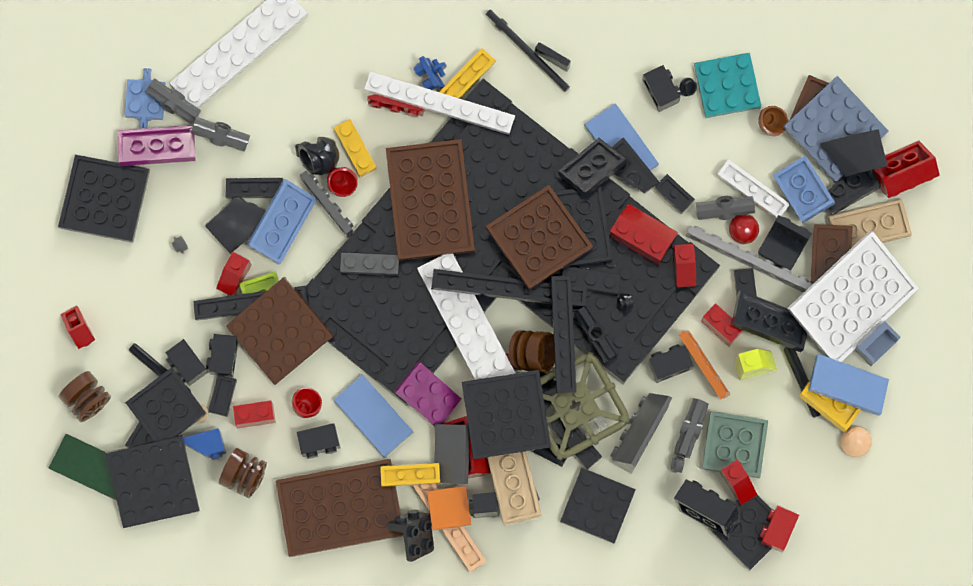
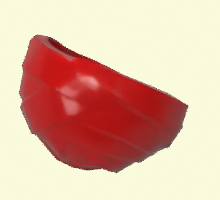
M347 167L335 168L327 176V187L336 196H350L357 188L358 178Z
M736 215L729 224V233L737 243L749 244L758 237L759 224L752 215Z
M308 387L301 388L292 397V407L299 417L308 419L320 412L322 399L316 390Z

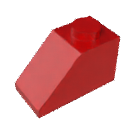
M694 244L674 245L673 256L677 288L696 286Z
M232 252L222 270L216 289L228 296L235 295L240 287L239 283L243 282L252 266L250 260Z
M77 305L60 314L68 333L78 349L86 347L95 341L94 335Z
M738 459L720 471V475L740 505L758 495Z

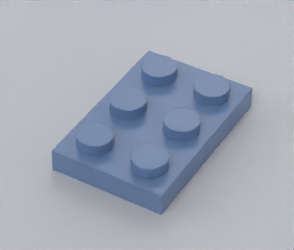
M806 155L773 175L802 223L835 204Z

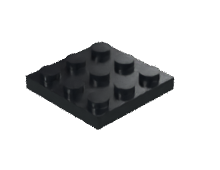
M170 368L125 402L154 441L179 436L207 415L173 368Z
M581 468L560 523L615 544L636 489Z
M758 495L743 505H740L738 500L734 502L739 511L741 521L729 539L708 528L749 571L772 549L761 544L762 538L759 537L763 527H768L770 520L767 517L771 508Z

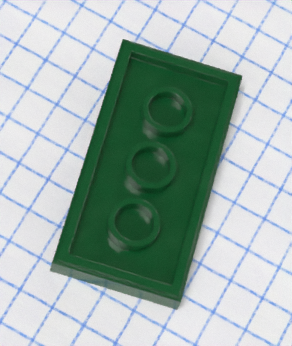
M65 434L49 469L116 500L106 452Z

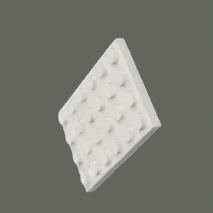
M869 231L787 309L827 357L842 362L919 288L874 232Z

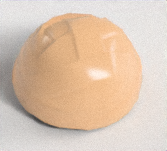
M859 426L849 427L847 431L842 433L840 438L842 450L851 457L865 455L872 445L870 433L865 428Z

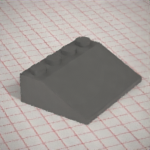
M649 393L647 397H642L638 405L641 409L638 414L634 413L629 422L632 424L628 431L626 429L623 431L620 437L621 445L619 448L615 446L610 455L613 458L611 463L632 474L666 413L672 397Z

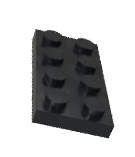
M742 290L738 292L731 326L800 353L804 350L807 332L787 308Z

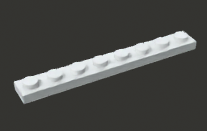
M370 72L364 89L366 92L507 135L510 134L515 115L374 72Z

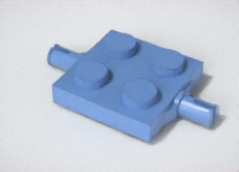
M147 68L143 69V79H127L125 118L140 120L139 129H143V125L144 128H147L148 121L163 120L164 109L161 103L145 93L153 81L151 80L152 69L148 68V75Z

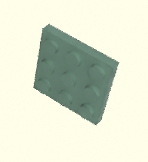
M711 411L702 469L720 472L738 459L749 477L760 479L768 420Z

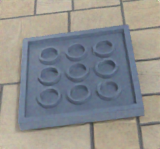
M838 76L783 126L788 134L834 183L843 174L839 167L832 162L831 157L826 151L820 147V143L879 129L881 138L889 132Z

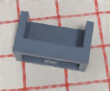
M884 321L856 347L855 351L872 366L901 337Z

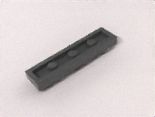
M307 171L303 172L300 175L303 183L348 238L353 233L352 222L347 217L345 219L340 214L342 210L336 203H331L328 199L330 195L324 188H319L317 178L313 174L309 175Z

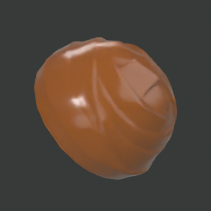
M778 106L765 107L761 110L758 118V124L762 132L774 137L784 133L785 129L783 126L788 122L786 112Z

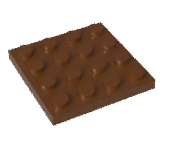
M550 185L485 227L529 290L593 249L590 241Z
M286 277L279 280L226 325L233 336H237L238 342L274 385L278 384L334 337Z

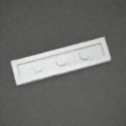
M729 159L717 174L720 179L745 197L753 196L754 203L775 219L778 215L782 216L790 203Z

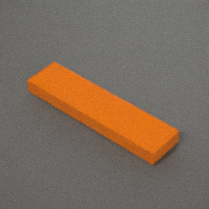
M683 331L680 333L681 340L718 397L725 399L730 396V392L691 332Z

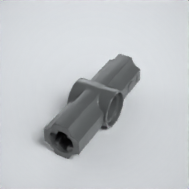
M155 78L145 91L146 94L161 103L162 108L167 112L177 114L191 125L201 112L199 108L188 102L181 92L168 88Z
M199 117L195 118L191 130L192 134L209 139L216 146L223 147L227 145L244 152L250 135L231 129L226 123H213Z
M721 196L714 201L697 202L698 220L710 218L730 220L736 215L755 213L754 197L733 198L731 196Z
M693 398L687 417H685L680 430V437L674 451L675 454L690 459L696 439L698 440L702 430V422L709 403Z

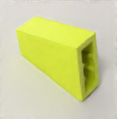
M755 349L740 353L734 362L740 380L777 370L772 351Z

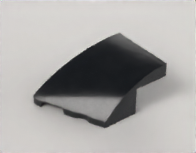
M879 129L820 143V147L826 151L831 157L832 162L839 167V170L845 177L887 167Z
M235 196L222 207L216 216L205 224V227L231 254L252 236L266 210Z

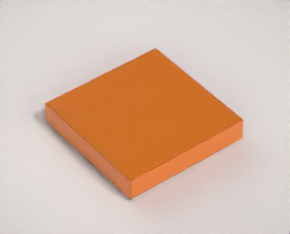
M466 486L427 491L433 531L472 525Z

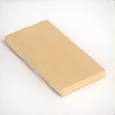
M902 199L828 216L829 225L853 226L852 247L869 231H873L882 243L912 236Z
M520 452L488 457L503 525L542 517L527 453Z

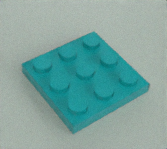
M750 53L694 63L705 118L761 108Z

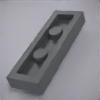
M341 253V273L398 276V255Z

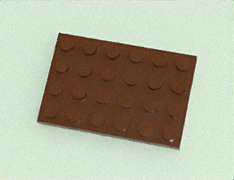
M462 139L386 148L398 260L475 252Z
M391 459L276 480L289 558L404 536L402 532L389 531L387 525L396 516H401L396 486H381V466H392Z

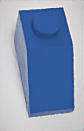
M219 428L183 438L185 446L206 458H211V460L222 458V454L226 453Z

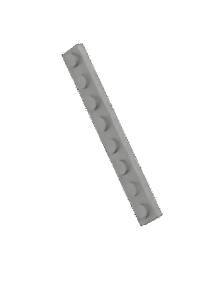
M690 226L686 233V237L803 293L813 285L803 276L799 275L797 277L792 275L791 271L787 268L781 267L780 269L774 266V263L770 260H761L751 251L744 252L734 243L729 242L727 244L722 241L721 237L715 234L709 235L704 233L705 230L701 227Z

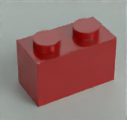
M716 303L701 319V322L729 347L743 332V330L731 326L732 318Z
M271 400L233 406L235 425L238 429L276 423L274 404Z
M777 506L775 510L771 509L767 517L770 520L768 527L764 526L759 536L762 538L761 544L781 553L784 552L799 514L781 506Z

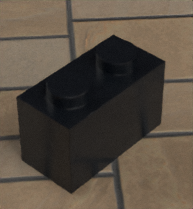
M664 65L643 74L642 78L659 112L679 103L680 96L682 95L677 85L674 86L672 82L673 76L670 70H666Z
M214 334L213 339H210L209 350H211V357L207 358L206 369H209L211 375L234 377L238 348L237 336Z
M185 339L165 352L168 356L165 360L171 368L176 367L179 373L177 375L184 383L187 382L189 386L208 373Z
M679 344L670 347L668 352L662 353V351L652 354L648 361L656 383L690 371L694 367L686 346L680 347Z
M335 423L297 432L301 455L307 457V459L318 457V454L323 452L333 454L337 452V449L341 448Z
M496 492L472 494L473 499L469 500L470 514L474 513V518L498 516Z

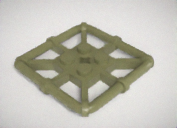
M591 352L575 358V367L586 361L581 380L576 383V393H557L554 396L543 394V399L551 402L557 412L547 418V424L560 418L566 428L560 449L549 431L550 449L559 460L569 458L593 444L596 446L599 444V441L621 430L630 422L627 409L615 390L614 382L610 381L600 361ZM591 363L605 386L592 394L585 384ZM555 367L552 368V371L540 377L541 385L555 378ZM608 392L620 415L600 410L594 399ZM572 402H580V410H571ZM598 416L619 421L595 435L588 424L589 421ZM583 425L590 438L566 450L571 431Z

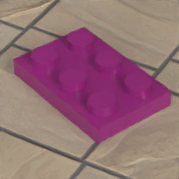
M421 362L416 363L394 391L434 427L435 424H442L462 399Z

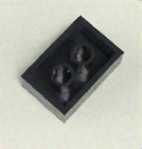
M686 479L674 497L679 511L729 539L741 521L736 504L729 499H721L719 494L711 489L709 491L705 490L699 482L695 480L691 482Z

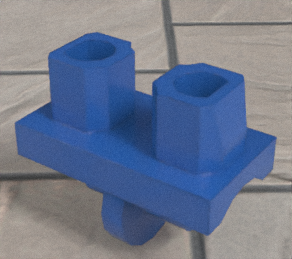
M420 57V62L413 69L419 77L427 73L429 78L422 82L423 87L430 90L444 88L445 85L440 77L446 75L443 71L447 67L446 63H439L437 59L431 62L430 58Z

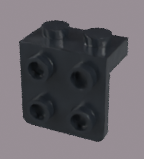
M778 215L759 248L758 254L774 264L791 271L812 233L805 227L794 224L789 218Z
M416 509L409 510L407 514L396 516L394 520L387 523L389 531L403 533L406 560L408 562H413L433 552L434 541L430 513L419 512Z

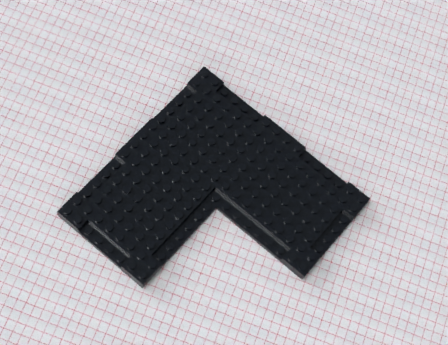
M483 78L465 100L515 115L510 134L507 135L451 117L430 143L462 139L475 252L453 254L462 272L522 280L485 227L525 201V196L534 195L550 185L554 192L575 189L559 176L558 171L579 153L572 148H568ZM608 178L601 184L609 234L628 204L663 223L634 200L626 190L612 179ZM389 188L362 219V223L306 286L309 306L334 335L328 343L407 406L408 403L394 391L416 363L421 362L434 374L457 346L417 270L418 267L440 256L399 261L398 276L340 272L341 253L398 255ZM677 234L659 265L609 237L612 261L574 266V268L621 275L618 295L587 290L585 306L588 305L599 323L605 328L606 334L619 352V355L614 359L604 363L574 316V313L581 308L572 307L574 346L584 354H588V352L594 353V356L598 358L604 370L623 385L720 267L716 261L694 245L696 286L677 288L673 256L674 245L693 244L686 241L679 234ZM563 268L543 282L551 283V277L562 276ZM620 293L630 294L632 298L633 308L629 309L628 312H623L622 309L618 308L617 298H619ZM475 295L484 313L497 299V297ZM518 300L553 328L552 304ZM593 330L591 335L594 338H600L602 333L599 330Z

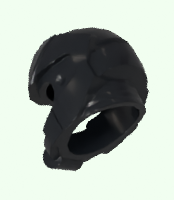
M318 137L316 144L304 141L295 145L296 156L300 158L304 168L311 174L324 175L336 168L340 154L333 139Z

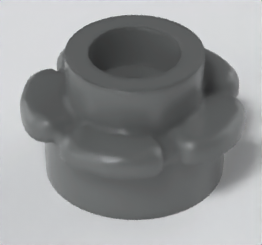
M182 236L174 237L172 245L177 253L180 251L183 254L188 249Z
M677 455V458H672L671 469H674V473H682L685 458L679 457L680 455Z

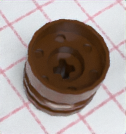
M516 331L511 337L508 349L509 361L513 369L549 372L555 363L553 334L543 331Z
M86 371L73 379L58 396L66 407L75 405L72 413L77 415L80 423L99 413L111 398L108 392H104L105 388L103 386L95 388L98 380L90 371Z
M236 448L223 468L219 484L231 490L238 483L237 493L242 494L245 490L244 497L250 498L259 488L264 478L267 462L261 460L257 465L258 458L254 457L250 463H247L249 453Z

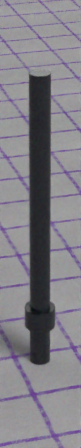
M491 9L485 14L495 23V27L499 31H503L563 91L566 92L570 88L546 62L507 26L508 23L503 18L500 19Z

